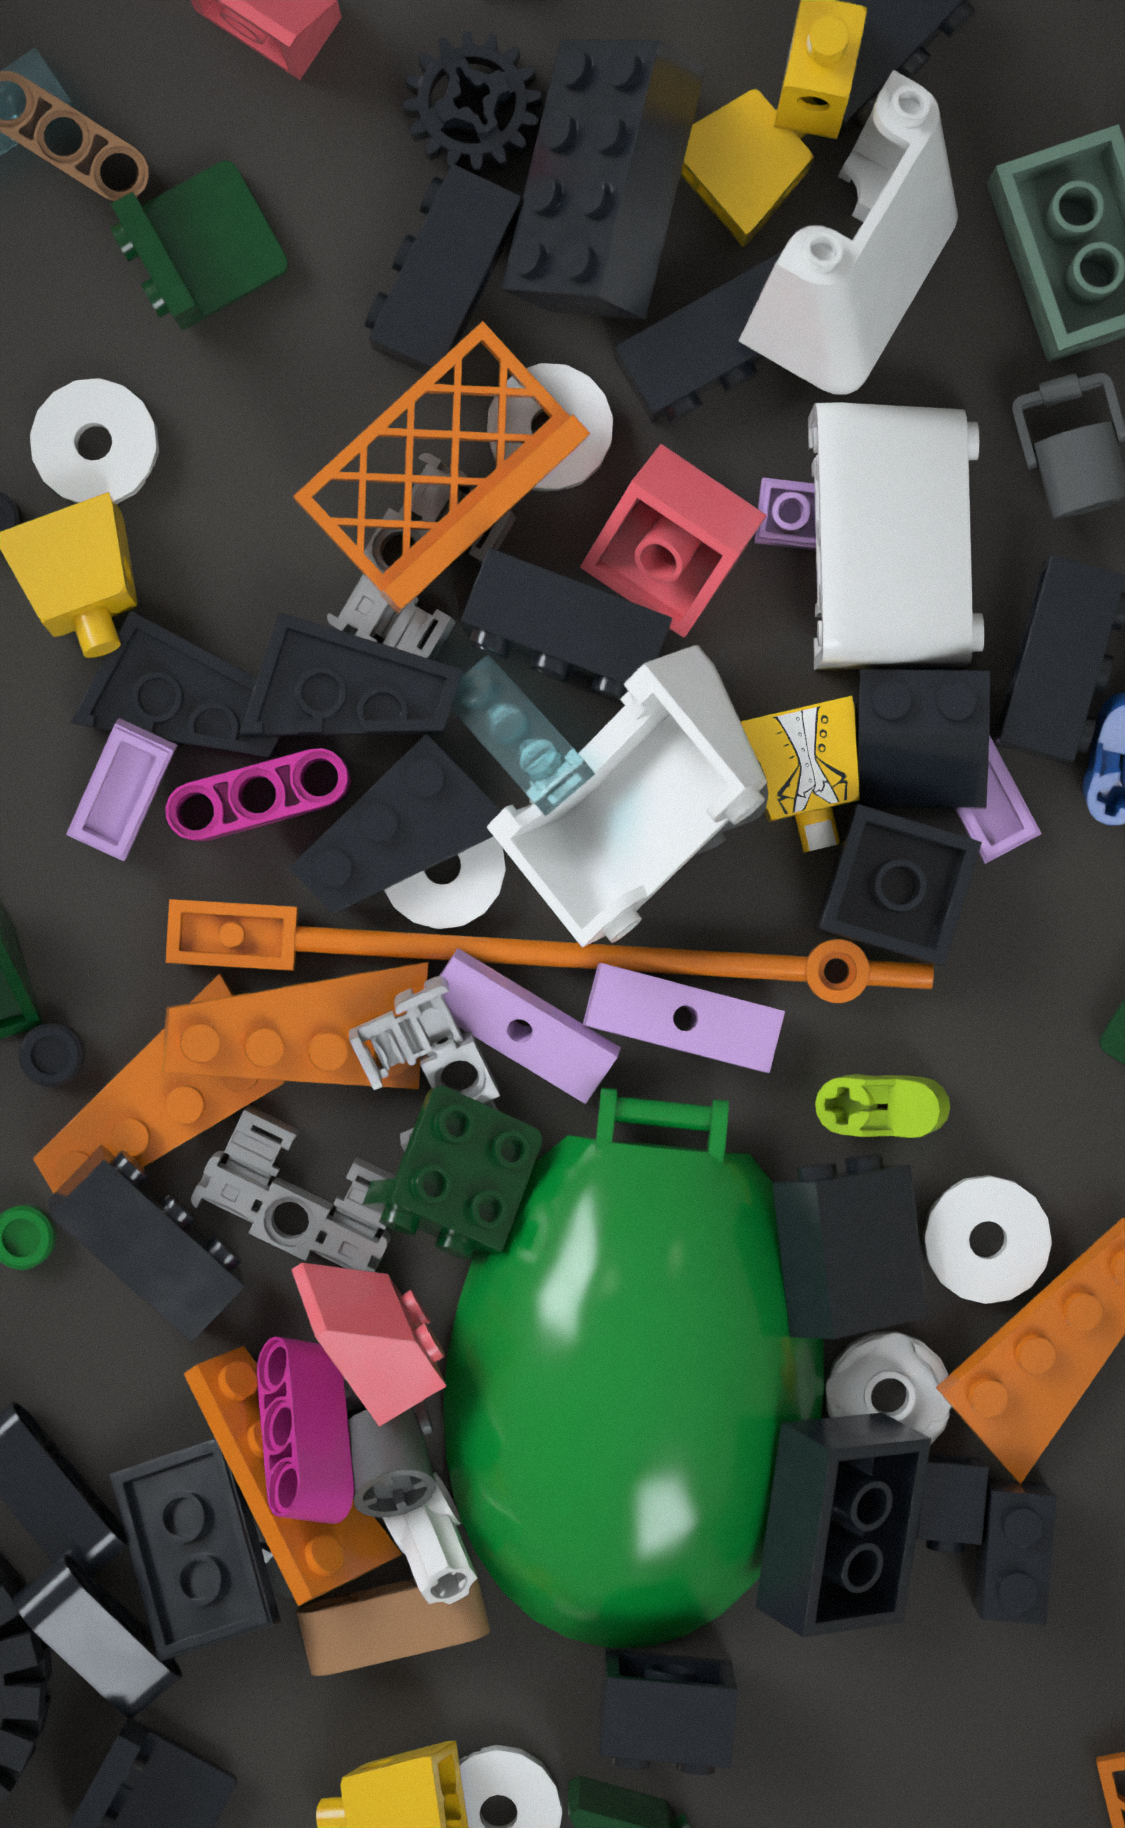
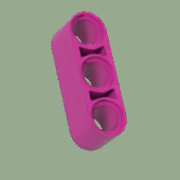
M323 748L309 749L186 783L176 788L169 796L166 805V819L171 829L180 837L197 842L214 840L333 807L341 803L348 795L352 784L351 772L346 762L334 752ZM317 761L332 763L338 772L336 787L325 796L310 794L304 784L306 770ZM256 778L269 779L276 789L274 804L263 813H252L243 802L245 787ZM204 794L211 800L214 806L213 819L207 827L201 830H191L186 826L182 818L184 803L194 795Z
M278 1336L270 1338L264 1344L257 1364V1383L269 1508L274 1515L282 1518L329 1524L340 1523L347 1516L354 1497V1480L343 1375L320 1343Z

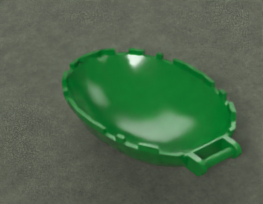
M601 1088L596 1138L567 1135L535 1162L503 1251L474 1253L459 1297L448 1348L445 1373L446 1387H444L443 1393L446 1462L459 1516L476 1555L501 1591L534 1621L569 1639L594 1646L608 1648L648 1647L686 1636L721 1616L759 1579L781 1424L821 1419L824 1393L823 1339L790 1337L773 1182L750 1153L725 1151L729 1101L713 1099L712 1106L617 1097V1089ZM614 1122L709 1132L707 1150L613 1140Z

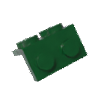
M221 161L143 205L140 204L133 191L111 203L113 210L120 220L119 223L110 227L114 238L127 261L130 262L140 257L151 276L149 280L141 283L145 294L158 317L162 318L171 313L182 331L283 276L288 270L289 263L285 253L239 170L230 161Z
M446 1086L434 1087L426 1095L395 1178L371 1181L362 1205L382 1213L379 1222L390 1229L408 1235H415L418 1229L436 1237L435 1248L451 1256L470 1260L473 1253L502 1252L541 1148L542 1135L538 1129Z

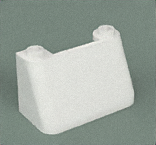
M895 70L892 71L878 94L873 110L838 176L848 183L852 179L857 188L858 201L852 216L862 221V226L853 241L835 230L824 226H808L799 230L790 239L777 260L739 338V342L816 387L832 394H849L858 390L864 384L952 234L958 219L938 104L932 94L925 88Z
M842 402L815 403L808 417L809 450H813V453H818L811 467L815 488L817 567L815 617H822V621L817 622V638L813 639L814 671L967 667L971 663L972 652L983 651L984 647L982 613H972L969 460H978L979 456L978 422H967L964 409Z
M699 645L691 646L644 663L624 684L629 690L621 698L625 706L559 774L542 780L534 788L537 793L530 799L529 802L531 804L518 810L513 805L507 806L487 826L488 830L581 947L593 943L604 936L613 943L629 933L642 920L636 911L728 821H731L733 825L741 822L752 814L765 800L759 791L766 784V778L715 665Z

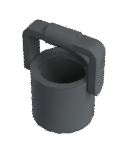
M1072 373L1039 383V391L1022 395L1014 401L1012 411L1029 470L1039 468L1053 520L1086 514L1125 501V462L1119 444L1125 442V425L1111 377L1105 373H1096L1078 379L1077 373ZM1104 387L1113 422H1102L1073 429L1032 445L1023 413L1024 410L1045 405V408L1081 398L1084 392Z
M348 1386V1389L345 1390L347 1411L364 1408L365 1406L351 1386ZM426 1399L415 1405L416 1413L412 1409H408L380 1427L368 1410L362 1411L348 1420L354 1480L353 1501L355 1508L362 1514L372 1517H393L406 1514L421 1507L431 1499L435 1492V1479L424 1439L425 1435L434 1433Z

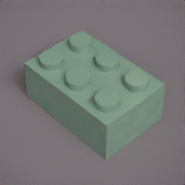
M1119 124L997 165L986 185L1047 363L1124 338L1125 140Z

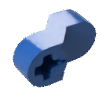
M1125 692L1111 696L1103 703L1098 712L1091 740L1089 763L1083 778L1082 791L1089 812L1097 821L1106 825L1118 826L1125 823ZM1120 754H1122V761H1121V763H1119V761H1120Z

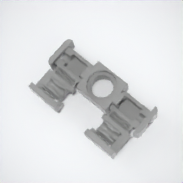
M423 453L418 457L421 463L425 465L421 475L450 477V467L446 466L439 458L429 453ZM458 470V477H467L464 472ZM415 484L412 489L411 521L439 522L448 514L450 486ZM458 486L457 504L467 496V494L459 490L461 486ZM462 486L468 489L470 492L472 491L473 487ZM403 506L399 513L389 508L382 520H403ZM508 511L494 524L481 549L477 548V545L483 535L470 546L472 549L469 555L476 558L482 564L488 548L498 551L516 520L514 514ZM377 528L364 550V554L382 573L389 568L383 559L385 544L391 538L403 535V529ZM411 530L410 537L417 542L429 530ZM364 574L339 617L337 618L330 613L327 615L328 622L339 631L374 642H378L374 639L375 634H378L385 638L382 643L384 645L435 660L456 623L452 617L436 609L432 616L416 607L419 601L417 597L397 614L380 596L381 593ZM437 620L438 623L423 649H419L418 647L433 621Z
M437 976L425 981L424 989L414 994L411 988L397 994L394 999L395 1012L398 1015L406 1011L402 1016L395 1017L392 1010L349 1030V1041L374 1090L383 1087L382 1079L389 1076L388 1070L391 1066L400 1062L403 1064L406 1062L405 1060H407L409 1066L417 1063L416 1058H420V1065L431 1088L446 1086L441 1080L442 1071L451 1062L461 1060L474 1065L478 1073L476 1080L471 1086L455 1091L498 1110L493 1100L500 1096L498 1085L472 1031L461 1034L443 994L449 992L448 981L444 977ZM448 1038L446 1042L438 1044V1041ZM369 1039L382 1063L380 1067H377L365 1043ZM414 1128L400 1134L401 1146L404 1152Z
M248 1105L244 1109L225 1151L216 1152L207 1162L203 1171L204 1175L191 1197L193 1206L197 1208L204 1199L253 1223L249 1234L305 1261L310 1253L313 1252L347 1269L375 1272L390 1242L391 1236L389 1231L385 1229L386 1226L379 1222L382 1213L362 1205L369 1185L356 1178L360 1176L368 1181L393 1179L396 1175L357 1157L346 1179L353 1181L345 1199L337 1196L333 1204L276 1177L280 1168L273 1165L281 1147L289 1150L300 1129ZM253 1125L282 1138V1142L280 1143L252 1129ZM225 1153L230 1155L226 1164L221 1162ZM271 1176L276 1177L271 1186L267 1185ZM285 1202L298 1203L308 1214L309 1223L307 1229L298 1235L283 1233L278 1229L274 1221L275 1208ZM334 1205L337 1209L334 1215L331 1216L329 1213ZM379 1227L384 1229L380 1239L375 1237Z

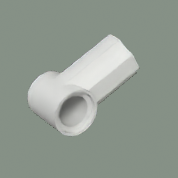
M433 1473L436 1490L431 1499L421 1507L406 1514L383 1517L396 1544L406 1555L420 1593L428 1604L435 1602L451 1604L469 1594V1588L477 1579V1575L456 1527L462 1524L455 1503L437 1473Z

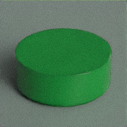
M21 1204L11 1207L0 1214L1 1263L13 1269L25 1270L41 1264L51 1255L56 1245L57 1231L52 1218L47 1212L34 1205Z

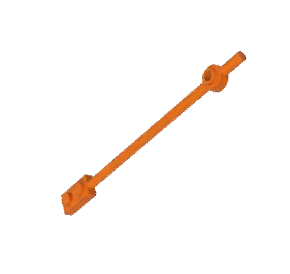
M169 899L165 962L294 971L296 951L449 961L456 949L459 948L482 963L597 969L598 963H603L634 972L806 982L809 989L817 997L831 1003H844L853 1000L862 993L866 986L932 989L934 979L933 964L868 960L864 952L857 945L842 939H831L821 942L811 950L808 956L588 944L581 947L579 943L306 927L298 926L299 907ZM834 958L841 959L847 966V975L839 983H831L824 974L825 965Z

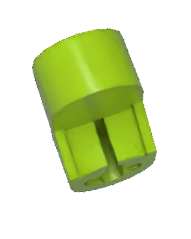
M851 1074L837 1077L822 1086L815 1102L817 1116L822 1125L829 1131L840 1135L858 1137H922L940 1129L947 1121L950 1112L949 1096L944 1087L929 1078L906 1075L871 1076ZM878 1104H888V1108H878Z

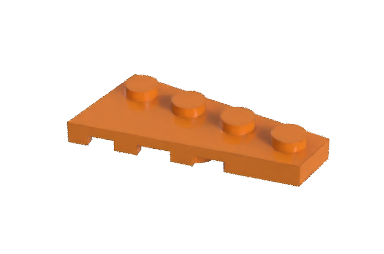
M418 962L395 968L356 973L322 981L294 984L277 989L167 1007L162 1072L372 1086L349 1041V1030L392 1010L395 1017L406 1013L405 1011L396 1015L394 999L397 994L409 988L413 990L414 994L424 989V982L427 981L429 962ZM370 1039L365 1041L377 1067L382 1066ZM416 1058L417 1063L409 1066L407 1060L403 1064L400 1062L391 1066L388 1070L389 1076L382 1079L383 1087L419 1089L420 1058Z
M220 973L190 1003L233 996L235 994L223 974ZM164 1028L33 1160L53 1194L101 1144L114 1156L121 1150L125 1151L144 1167L286 1083V1081L162 1072Z
M1121 1218L935 1387L1019 1484L1023 1482L1125 1334V1218Z
M244 1346L201 1362L184 1373L298 1606L402 1555L401 1551L375 1517L362 1514L355 1508L354 1501H352L347 1516L340 1523L336 1524L282 1518L272 1513L267 1499L257 1363Z

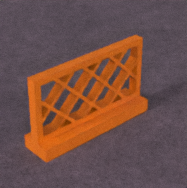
M482 321L293 496V499L381 593L380 596L398 614L590 435V432L573 414L571 416L568 415ZM480 342L499 362L498 387L461 385L462 359ZM454 367L453 385L436 384ZM507 371L522 388H507ZM425 393L452 394V431L414 429L415 402ZM461 395L498 397L497 433L460 431ZM506 397L532 398L550 419L533 435L505 433ZM407 411L406 429L388 428ZM378 437L406 438L405 475L367 473V447ZM414 438L451 440L450 477L412 475ZM459 441L497 442L496 469L486 478L458 477ZM505 443H523L504 461ZM359 455V472H341ZM331 480L359 482L357 518L330 517L313 497ZM366 482L404 484L403 520L365 519ZM412 484L450 486L449 513L439 522L411 521ZM458 486L476 487L457 504ZM340 527H357V545ZM365 528L403 529L402 556L384 573L364 554ZM411 530H429L410 548Z

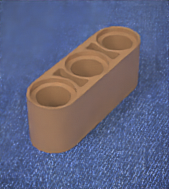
M0 71V82L11 81L18 84L26 98L24 110L18 117L13 119L0 118V132L109 200L116 201L132 191L138 197L145 189L149 178L148 165L144 156L135 147L26 77L13 71ZM58 117H67L74 120L81 130L79 147L67 155L53 153L44 141L46 126ZM114 153L129 155L136 165L134 182L123 190L108 188L103 183L100 175L103 161Z
M478 1575L469 1588V1594L451 1604L445 1602L428 1604L420 1593L415 1578L316 1601L296 1611L312 1676L336 1674L463 1644L481 1638L491 1631Z

